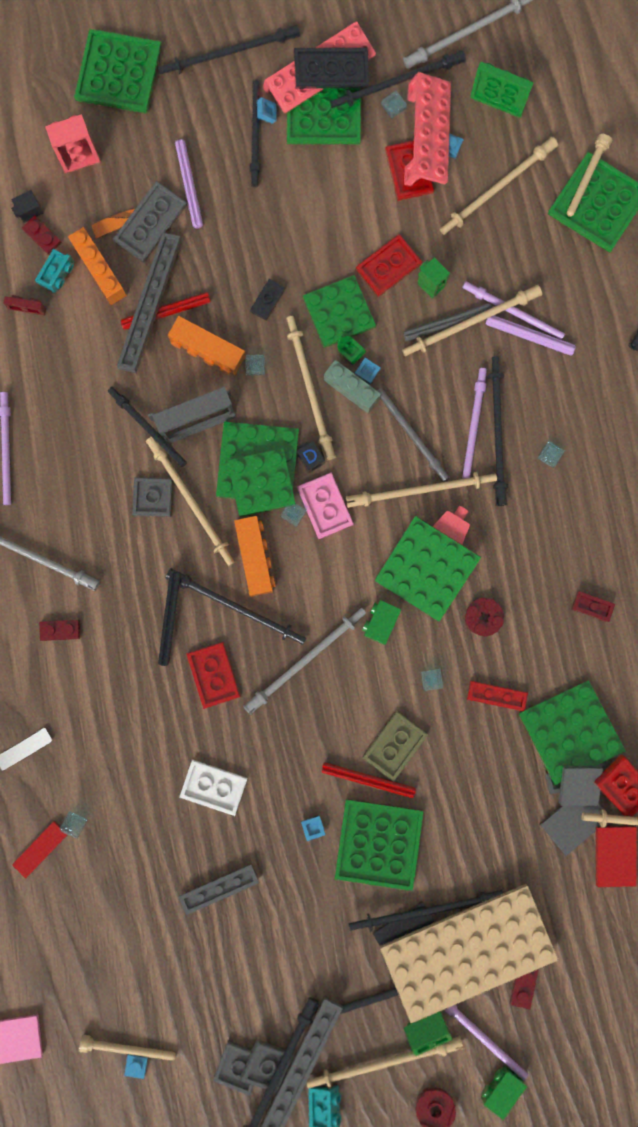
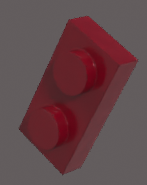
M35 215L22 227V230L48 255L51 254L53 249H57L62 244L61 240Z
M16 295L4 297L3 304L8 310L45 316L46 308L38 299L30 298V300H25Z
M577 591L571 610L610 622L615 604Z
M79 620L39 622L40 641L80 639Z
M538 969L514 979L510 998L511 1005L531 1009Z

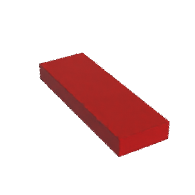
M470 681L467 700L525 711L528 692Z
M53 821L12 866L26 879L69 834L56 821Z

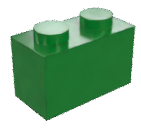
M435 257L430 262L427 260L421 265L417 282L432 299L446 287L450 272Z
M381 600L378 604L374 603L370 612L373 614L371 621L366 620L362 629L365 632L364 636L385 646L401 609Z
M440 1011L413 1023L409 1022L407 1026L403 1027L415 1056H419L452 1040Z
M506 1065L495 1072L494 1080L490 1085H486L481 1093L483 1105L502 1120L505 1119L527 1088L525 1081Z

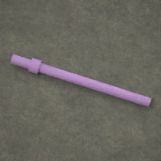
M467 281L463 286L465 290L475 294V297L480 300L484 299L496 306L505 302L486 292V289L478 288ZM514 306L505 310L560 340L565 335V333Z
M486 368L479 369L478 381L475 382L474 391H476L462 479L470 478L483 392L486 391L487 385L485 383Z
M1 392L3 505H11L9 416H11V410L8 407V393Z
M456 1004L444 1009L447 1014L453 1015L523 1081L527 1079L528 1073L457 1009L458 1006Z

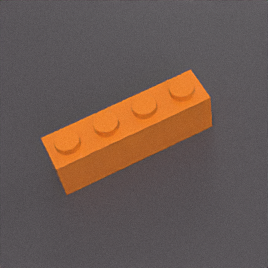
M82 227L69 235L68 238L110 305L126 297L127 295L86 229Z
M178 316L168 333L170 343L179 349L183 347L191 356H200L205 363L210 366L217 365L222 372L228 375L230 373L236 375L246 357L245 351L180 316Z
M257 516L234 520L250 597L272 593V588L276 587L274 576H270L268 570L272 566L270 557L266 558L265 550H268L266 538L262 539L261 532L264 531L262 520L258 521Z

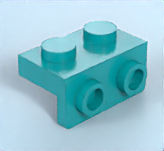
M53 249L36 277V283L56 293L58 289L63 287L66 275L73 270L74 260L71 255H64Z

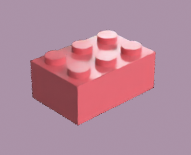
M82 114L78 116L73 115L66 120L55 121L45 126L52 148L65 173L100 162Z

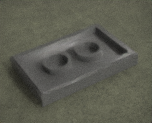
M600 804L598 806H560L541 822L540 826L564 855L567 856L596 831V826H600L599 822L583 821L582 813L599 814L603 808Z

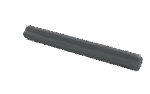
M488 303L405 330L403 332L405 341H410L417 337L450 328L491 309L492 306Z

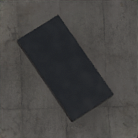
M294 48L295 89L369 87L368 48Z

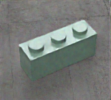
M337 360L324 373V381L368 414L380 399L381 393Z

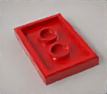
M414 140L385 147L397 201L434 192L431 180L419 178L411 186L404 184L405 167L413 159Z
M398 234L357 265L356 270L374 293L380 297L422 265V261L403 237Z
M224 642L186 653L203 709L241 697Z
M621 754L594 783L623 816L633 817L638 812V771Z
M596 826L597 887L637 886L635 826Z

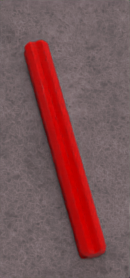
M208 292L159 307L155 320L210 303L211 300ZM134 315L120 320L124 330L130 328Z
M326 762L323 763L321 772L324 774L406 797L414 798L416 793L415 787Z

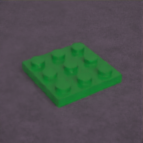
M480 62L470 98L521 118L534 82L529 81L525 77L516 76L508 70L496 68L490 63Z
M355 275L303 295V300L324 348L338 343L341 336L348 335L353 337L376 328Z
M283 448L227 460L239 517L296 505Z

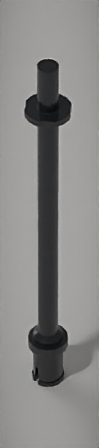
M295 25L285 29L277 28L275 34L181 61L174 57L175 62L158 67L161 75L177 70L178 74H181V69L276 41L283 44L286 40L300 37L299 27Z
M461 50L451 55L445 54L438 62L353 93L350 90H345V96L331 100L330 105L332 108L347 103L351 107L354 105V100L411 80L418 72L428 74L441 68L450 70L452 66L465 62V53Z
M499 356L492 357V374L488 375V379L493 381L497 476L493 489H495V506H507L506 489H508V484L504 481L500 379L504 378V374L500 373Z
M170 568L165 579L169 580L170 571L176 570ZM181 573L180 588H190L282 634V640L284 641L288 637L302 645L305 643L306 637L290 630L292 625L289 624L286 628L193 582L190 575Z
M503 890L490 893L480 892V895L475 898L371 918L370 914H366L367 919L350 922L349 929L352 931L369 927V931L373 932V926L472 907L503 894Z
M308 997L302 1012L298 1014L299 1023L250 1124L243 1127L258 1126L305 1027L313 1022L312 1017L320 1004L316 999Z

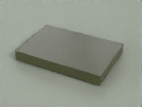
M396 711L362 758L394 782L428 734Z

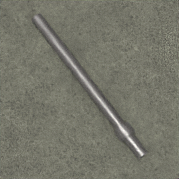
M382 388L378 389L377 391L381 393L380 399L427 459L430 468L436 471L443 482L447 480L449 476L442 468V463L439 459H435Z

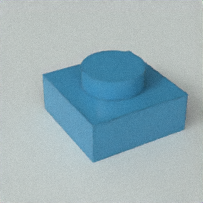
M262 97L257 100V118L269 123L277 121L276 103Z
M449 134V156L456 159L463 139Z
M364 358L355 375L371 385L381 367Z
M320 815L301 821L307 841L326 835Z
M128 1054L124 1076L144 1079L148 1057Z

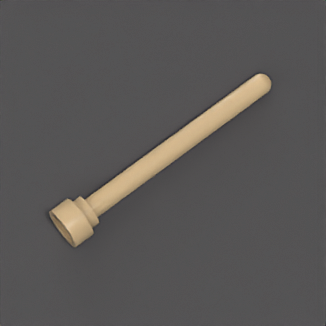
M606 134L598 135L595 142L596 151L569 206L568 216L574 215L602 153L609 149L612 143V138Z
M82 1035L79 1052L85 1053L95 1049L166 1060H174L176 1058V1053L172 1051L94 1041V1038H91L90 1035Z

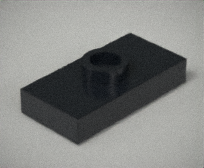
M268 279L251 307L250 312L267 321L284 293L285 287Z

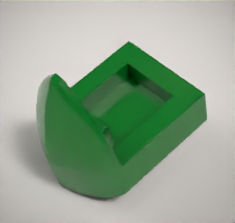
M351 336L339 337L337 343L338 351L354 365L366 353V350Z

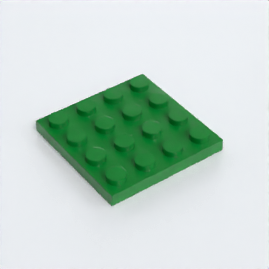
M89 29L74 95L75 100L147 114L162 47L161 42Z
M360 88L323 89L287 112V144H360V98L354 100V105L351 107L347 103L332 108L330 105L331 100L345 96V90H350L353 93L360 90Z
M587 152L550 208L548 215L610 253L638 211V182L600 159L574 215L568 216L569 206L593 157V154Z
M224 422L216 497L235 499L227 460L282 448L284 449L293 490L299 429Z
M415 516L374 581L440 622L481 559V556Z
M589 680L519 713L554 785L561 783L563 766H596L626 752Z
M346 799L335 879L413 891L424 811Z

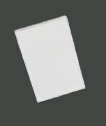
M193 759L180 798L235 816L248 778Z

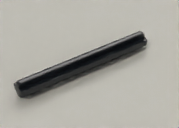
M170 571L158 659V665L168 666L170 661L181 573L178 571Z

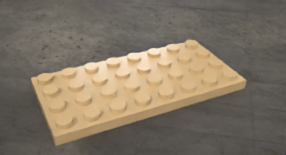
M526 884L380 946L410 1023L558 961Z

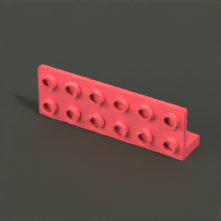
M357 21L316 47L368 48V60L376 55ZM294 62L265 79L263 85L265 92L273 94L284 113L289 112L323 90L295 89Z
M418 72L408 84V101H416L414 154L413 159L405 167L404 184L411 186L419 178L446 184L448 182L451 83Z

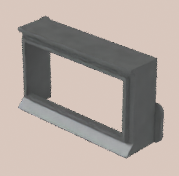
M225 387L159 413L148 415L150 420L155 422L158 432L169 444L236 418L230 401L231 392L226 391ZM228 408L229 410L227 413L167 436L165 433Z

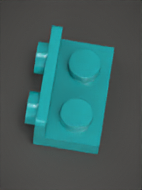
M334 1085L331 1088L319 1086L309 1088V1127L340 1126L342 1118L339 1111V1104L341 1102L339 1085Z

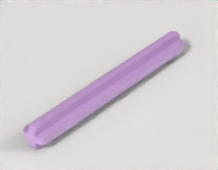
M181 139L177 140L175 145L194 228H201L203 222L186 144Z
M491 316L486 320V325L564 354L571 356L575 351L576 346L497 316Z

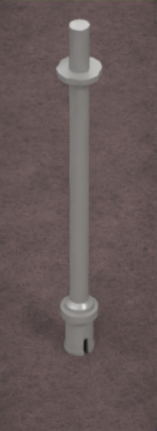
M511 0V4L426 49L419 47L416 52L403 58L406 68L410 69L420 62H426L429 55L512 11L519 14L521 7L533 0Z
M0 536V545L72 578L76 585L79 586L81 584L93 591H96L99 587L100 580L87 575L85 571H73Z
M361 607L348 619L344 616L342 618L343 624L264 691H257L256 695L243 705L244 709L251 715L262 704H267L268 697L327 646L347 629L354 630L353 624L366 614L364 609Z

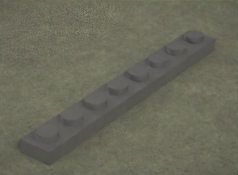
M162 233L117 364L120 370L137 373L182 241L180 236Z
M324 997L261 1127L285 1126L343 1009L342 1005Z

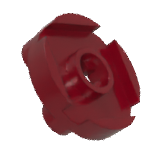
M480 598L468 606L465 613V623L468 629L476 635L491 636L502 627L504 613L501 606L493 599ZM481 612L489 615V618H487L488 622L480 621Z
M428 1087L424 1089L416 1101L415 1111L422 1127H450L456 1117V1108L452 1096L447 1091L441 1088ZM437 1105L441 1111L436 1112L434 1115L432 1114L431 1107Z

